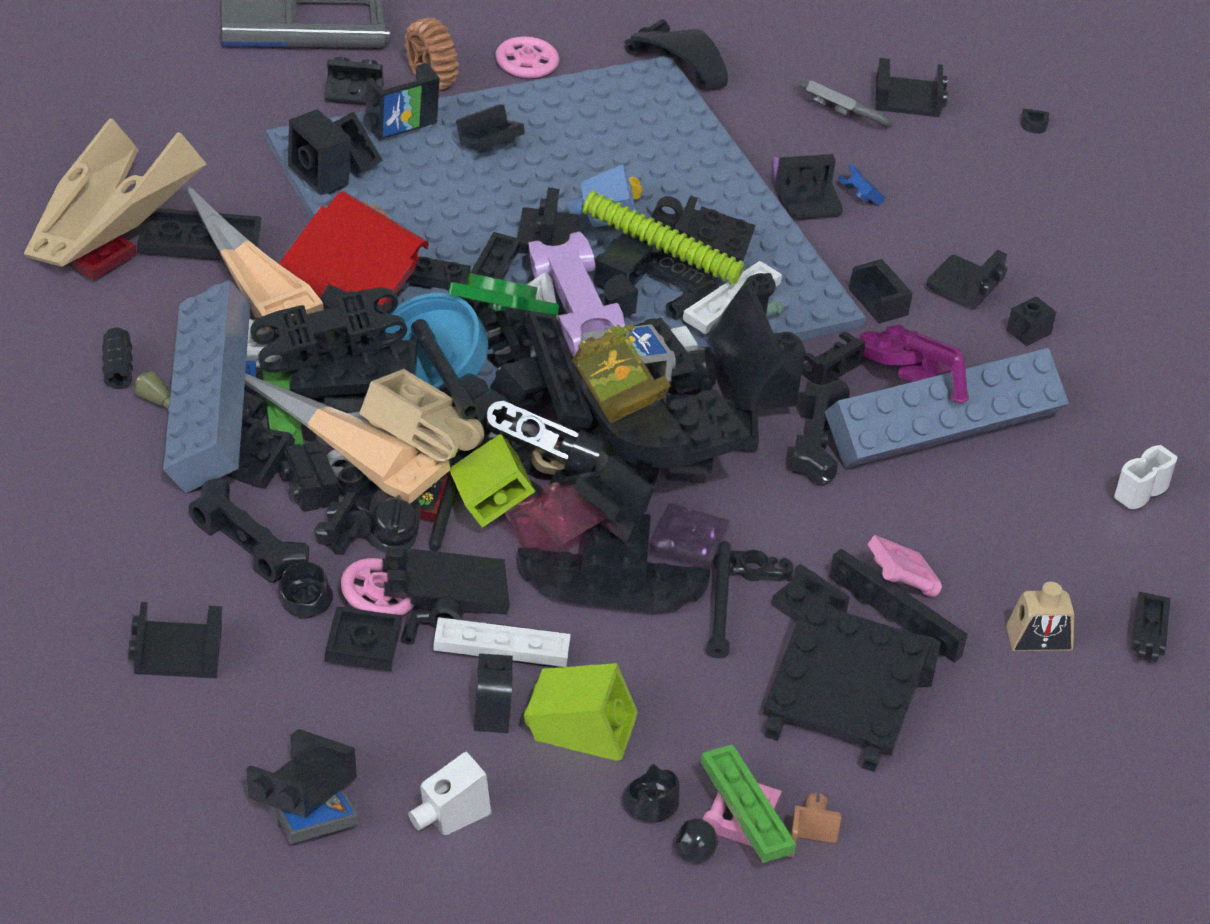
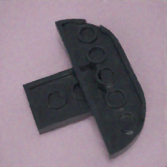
M587 513L582 555L567 551L554 552L538 548L519 547L517 554V565L522 577L526 582L529 579L540 586V592L549 597L576 604L647 612L675 610L681 608L683 602L692 598L695 601L698 600L707 590L711 570L702 569L697 566L684 567L662 562H647L651 515L643 514L630 543L623 542Z

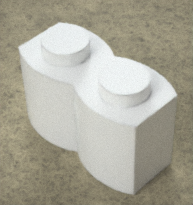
M1157 445L1147 449L1141 458L1128 461L1122 467L1114 498L1129 509H1137L1144 506L1151 496L1164 493L1170 485L1177 456L1162 445Z

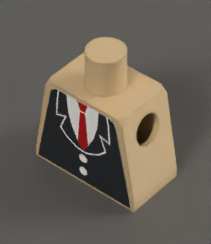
M1046 582L1042 587V591H1025L1021 594L1006 625L1012 651L1073 650L1074 610L1069 593L1062 591V587L1058 583Z

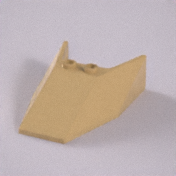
M109 118L58 183L24 255L30 259L63 267L139 226L207 164L182 133L177 132L144 176L133 175L126 178L139 149L118 124ZM136 184L133 190L125 193L129 186Z

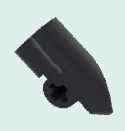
M700 29L672 32L649 31L634 33L631 36L633 41L646 42L648 51L654 55L669 58L677 55L696 70V82L701 90L722 88L728 83V72L719 50L711 38Z

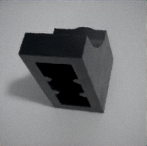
M354 111L333 122L351 138L350 166L357 175L383 161Z

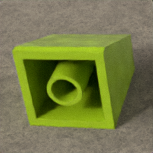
M617 663L544 668L540 673L537 683L534 684L531 700L524 711V721L526 726L530 727L536 741L614 761H621L636 721L638 710Z

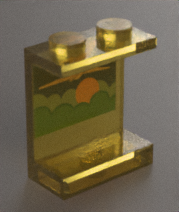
M633 323L624 327L620 325L613 326L604 333V336L596 340L594 337L587 338L578 345L579 349L572 359L610 423L662 399L671 387L665 375L656 380L653 379L631 343L629 337L635 329Z

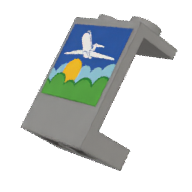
M652 324L582 333L580 360H584L624 341L634 359L629 360H636L637 364L652 363L665 382L671 381L672 369L676 365L675 355L667 347L663 337L657 333Z

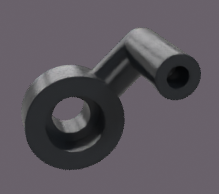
M438 599L433 602L431 609L410 611L401 638L402 642L407 645H412L415 642L419 623H431L433 627L437 628L438 617L462 620L463 608L454 600Z

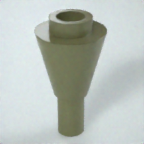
M154 370L142 373L135 381V395L169 410L171 392L160 376Z

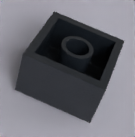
M318 109L290 119L288 166L320 196L349 185V171L351 169L350 148L352 143L348 134L344 133L330 118H327Z

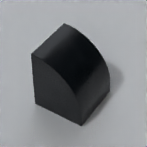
M622 273L610 278L604 286L602 305L618 303L623 317L636 313L638 289Z

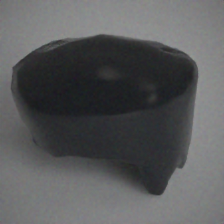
M302 562L292 564L285 569L282 578L279 580L281 603L289 613L298 618H307L325 610L333 600V591L330 588L325 570L315 563Z
M651 764L645 774L633 780L625 788L622 795L623 804L633 816L650 822L660 821L672 816L679 808V780L676 774L669 769L662 770L656 764Z

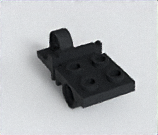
M665 196L659 199L651 216L654 218L655 223L660 221L664 227L666 225L670 226L672 231L677 229L680 235L685 233L687 238H695V242L702 241L703 246L710 245L712 250L719 249L720 254L727 253L728 258L733 256L737 262L740 260L744 261L756 225L702 206L700 211L696 210L695 206L698 198L694 196L689 197L684 211L681 202L674 197ZM662 207H670L675 213L668 214L663 211Z

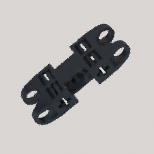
M388 288L365 289L337 296L338 307L307 314L305 306L299 305L275 311L256 319L250 328L252 339L257 344H268L258 354L261 368L270 373L294 371L320 364L319 353L350 346L354 356L379 350L401 341L407 333L406 323L400 316H390V313L395 311L398 306L395 292ZM382 298L392 299L388 304L376 305ZM352 299H354V303H355V306H356V309H355V310H354L353 305H352V302H351ZM291 314H294L297 323L295 325L293 323ZM395 325L401 326L400 329L394 333L385 332V330L389 327ZM263 327L273 329L266 334H257V331ZM361 336H364L366 346L363 345ZM302 350L304 351L306 361H303ZM280 355V358L275 362L268 363L265 361L269 356Z

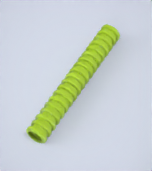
M595 190L590 192L585 199L582 207L584 215L591 214V218H599L601 223L606 221L609 227L614 225L616 230L622 229L626 235L631 233L632 238L639 237L641 242L647 241L649 246L656 245L655 248L657 250L664 249V253H672L674 258L679 256L680 261L685 262L687 260L690 266L695 264L699 270L704 268L705 273L709 274L712 272L713 277L717 278L720 276L722 281L728 280L732 286L739 281L745 267L744 261L740 260L737 262L733 256L728 258L727 253L720 254L719 249L712 250L710 245L703 246L702 241L695 242V238H687L685 233L680 235L677 229L672 231L670 226L666 225L664 227L660 221L655 223L654 218L650 217L647 219L645 214L639 215L637 210L630 211L629 206L622 207V203H614L612 198L607 200L604 194L599 196Z

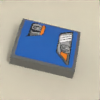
M343 790L337 792L306 818L267 805L277 827H283L291 844L358 825V814Z

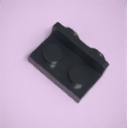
M799 564L795 567L793 580L772 596L771 605L797 622L806 600L847 613L850 597L841 589L818 576L815 572Z

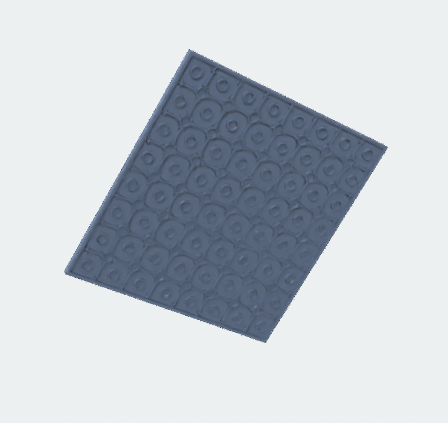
M660 56L633 63L612 65L573 74H563L557 77L536 79L535 81L519 84L514 83L508 86L487 88L481 91L461 93L443 98L439 97L436 124L378 140L371 131L366 129L363 121L366 112H358L356 116L383 161L359 175L351 168L349 171V185L321 196L288 166L289 126L265 130V140L311 219L321 206H329L339 192L345 191L361 202L368 201L370 206L378 205L379 210H386V216L390 217L391 220L427 240L429 243L428 249L421 247L418 251V256L469 265L471 270L493 232L517 238L523 207L539 209L541 198H547L548 187L560 189L557 212L570 213L567 202L583 198L581 183L598 175L602 171H608L617 166L624 165L628 179L630 177L638 178L640 185L643 187L641 197L634 199L638 214H645L647 219L652 216L659 199L662 197L671 196L678 199L684 211L689 197L694 196L698 198L695 206L696 210L700 211L702 206L756 225L744 258L745 267L743 271L761 261L782 274L781 284L775 287V292L769 297L768 301L769 304L771 301L779 300L784 306L782 313L767 316L773 333L792 332L802 341L864 327L866 317L673 58ZM502 104L505 106L507 120L520 122L524 125L525 134L515 137L514 142L497 144L492 146L493 149L491 151L477 153L474 149L461 147L456 120ZM344 116L331 117L330 119L332 122H335ZM662 207L663 211L668 214L675 213L670 207ZM583 215L579 217L577 232H581L588 240L595 261L597 255L603 254L608 249L611 241L617 239L623 233V230L618 231L614 226L592 227L588 215ZM653 245L651 260L664 249L657 250L655 248L656 245ZM520 248L503 280L527 285L535 279L532 272L530 251ZM595 271L587 272L602 303L604 287L594 283ZM647 272L634 285L638 289L636 313L623 317L625 326L629 327L640 324L651 318H662L670 329L686 326L698 344L697 349L704 346L709 347L712 360H716L709 344L710 331L704 334L685 322L683 315L675 320V318H671L667 313L666 304L681 296L684 290ZM712 273V279H714L719 287L728 282V280L722 281L720 276L717 278L713 277ZM405 282L396 296L399 305L419 295L428 293L448 294L449 290ZM554 287L556 304H560L557 315L566 314ZM507 307L505 312L511 327L514 326L517 320L524 321L526 317L525 310ZM487 308L481 318L482 324L485 326L497 321L494 312L499 310ZM488 344L487 356L477 377L483 379L487 383L488 388L491 389L490 386L496 377L495 373L504 363L498 365L491 348L492 345L489 346ZM520 345L519 350L523 358L531 357L530 345ZM512 359V360L507 361V362H505V363H512V362H514V360Z

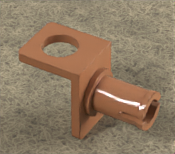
M811 793L805 800L806 807L795 806L790 835L795 843L797 837L830 843L837 842L841 813L826 811L828 799L825 795L820 793L819 802H816L817 793Z

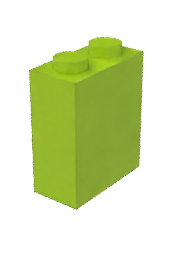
M501 433L453 465L449 470L466 508L482 528L535 492L517 453Z

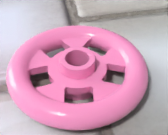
M523 36L508 39L498 46L495 53L496 62L500 68L508 74L520 78L533 79L547 76L559 64V55L556 49L548 42L534 37ZM514 56V60H508L506 57ZM541 59L548 61L546 64L539 63Z
M361 559L353 562L345 569L341 577V590L346 600L355 609L403 616L415 606L410 603V597L401 599L384 596L383 584L387 582V573L382 572V559ZM354 579L364 580L363 587L355 585ZM363 596H367L369 599L375 601V603L367 601L363 598ZM395 598L399 603L390 605L388 601Z

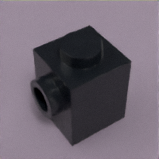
M1036 296L1011 308L1007 331L1025 346H1028L1051 335L1057 312Z

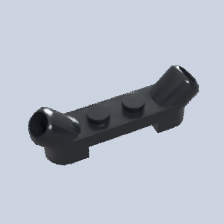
M838 378L824 384L808 381L806 384L801 417L813 420L810 436L797 434L791 471L807 474L817 485L830 483L835 478L838 469V462L825 451L829 432L823 431V429H830L825 411L837 401L850 398L848 385Z
M207 480L202 486L201 497L189 504L190 516L201 530L209 536L219 530L254 557L253 571L268 582H273L280 578L285 569L292 564L309 562V546L306 543L282 542L268 528L261 526L252 519L245 510L239 509L230 502V485L225 480Z

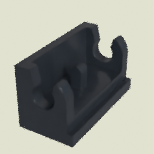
M848 332L840 333L839 337L845 340L847 344L837 342L833 348L817 357L811 353H806L805 361L808 362L803 365L802 375L809 381L824 384L841 377L861 365L865 342L862 339L858 340Z

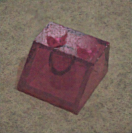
M557 482L541 489L542 494L539 496H531L517 504L518 508L509 512L508 516L521 547L540 548L561 546L606 519L603 515L604 512L598 507L583 500L584 496L573 488L574 485L560 486Z

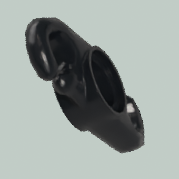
M753 549L747 551L731 550L730 562L734 566L730 567V573H739L746 580H784L790 577L794 571L792 562L787 558L780 560L781 564L786 567V569L781 570L773 566L778 563V559L776 557H768L762 551ZM718 554L714 558V567L716 568V570ZM755 562L762 567L754 569L748 567L746 563Z

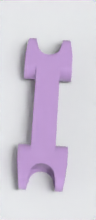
M581 232L570 233V239L559 246H547L539 240L528 242L534 278L536 279L544 272L553 278V285L566 314L558 315V322L569 353L573 357L580 356L583 332L625 328L623 313L619 304L614 303L603 306L587 272L595 271V261L591 246Z

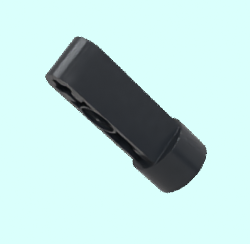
M505 401L493 403L486 415V426L492 433L496 435L501 433L505 439L565 464L563 470L574 475L592 472L605 442V439L580 429L579 433H576ZM500 412H504L506 420H503L501 424H497L495 422V415L498 416ZM515 417H517L519 420L514 432L511 430ZM525 424H533L538 429V435L528 438L523 435L521 427ZM558 436L564 438L559 451L553 449Z

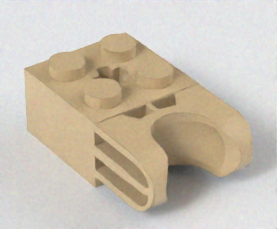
M405 369L371 381L359 413L368 419L369 423L374 427L385 429L396 438L412 445L437 461L444 462L455 457L458 449L468 451L476 448L482 443L484 438L483 425L475 418H463L457 407L452 405V397Z

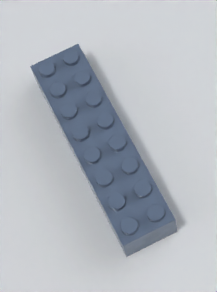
M230 280L220 285H213L207 291L195 297H189L179 304L163 470L185 493L202 486L207 480L217 479L239 469L250 302Z
M1049 348L966 368L969 400L964 403H957L951 399V394L953 393L952 372L837 401L825 411V415L844 469L1055 414L1067 406L1069 402Z

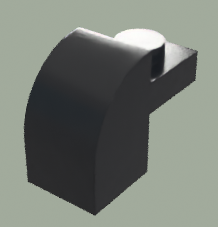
M479 653L474 731L508 733L512 697L513 655Z

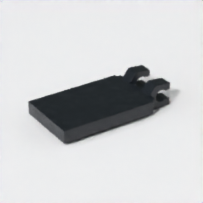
M403 547L385 548V558H382L381 562L382 572L387 573V582L383 584L384 596L401 599L410 597L412 605L431 606L438 599H451L459 603L463 610L507 615L510 601L504 559L410 548L407 551Z

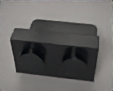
M833 154L779 157L775 185L791 218L829 217L842 214L843 206L832 184L836 163Z
M996 250L982 266L957 255H950L927 279L926 286L939 294H943L965 306L975 309L1004 279L1008 269L1005 266L1007 254Z

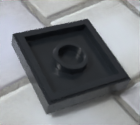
M336 606L325 652V662L392 671L402 626V615Z

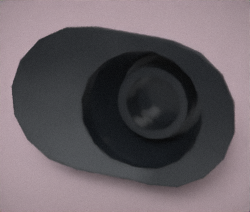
M382 489L373 495L369 508V517L372 520L373 527L368 537L378 550L385 552L386 547H403L404 550H408L415 543L421 515L420 503L417 498L409 504L401 498V495L393 497Z

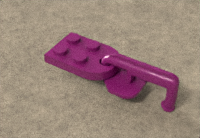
M902 325L888 326L886 331L879 333L875 331L863 332L857 338L865 342L864 357L881 364L903 365L898 371V377L905 380L918 381L952 372L953 393L951 394V399L957 403H964L969 400L965 358L957 347L919 334L918 331L906 330Z

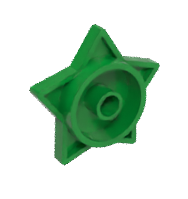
M468 273L466 284L450 282L448 292L450 295L488 302V308L506 312L507 307L557 316L560 305L536 299L538 287Z

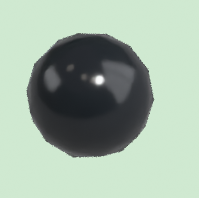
M694 818L686 820L676 836L674 847L678 855L685 861L692 863L705 862L714 855L718 846V836L710 823Z

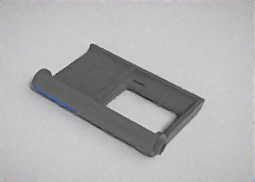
M221 0L222 46L384 48L385 43H390V27H385V22H383L381 0ZM299 2L367 3L370 5L371 24L297 23L296 4Z

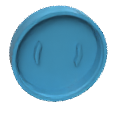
M428 293L404 301L397 306L395 311L390 313V316L397 315L402 317L406 323L407 333L402 340L416 339L411 332V325L416 320L424 319L435 334L438 344L458 377L461 378L468 373L475 376L478 375L487 356L488 336L481 320L465 300L447 293ZM395 325L389 327L385 330V332L394 333L398 331L401 326ZM417 342L416 376L440 390L445 384L426 352Z

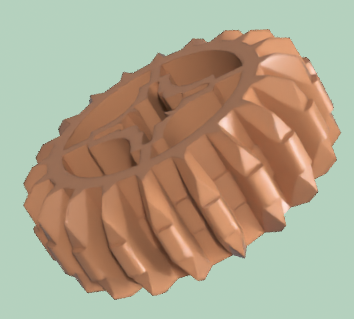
M435 17L423 18L411 23L407 27V33L405 34L406 43L404 44L407 50L405 55L408 57V65L412 69L411 73H414L416 78V66L427 63L440 77L439 91L447 89V87L452 86V83L456 82V76L458 75L457 67L459 66L456 57L458 54L455 51V44L452 42V35L448 34L447 27L443 26V23Z

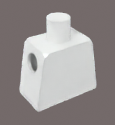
M466 751L421 784L423 804L408 812L412 824L418 831L433 823L443 835H448L491 814L486 773Z

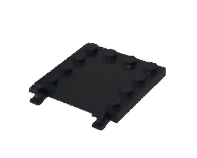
M806 600L763 707V715L769 716L765 737L778 741L785 722L867 747L863 757L862 768L875 772L882 752L889 755L893 754L933 639Z

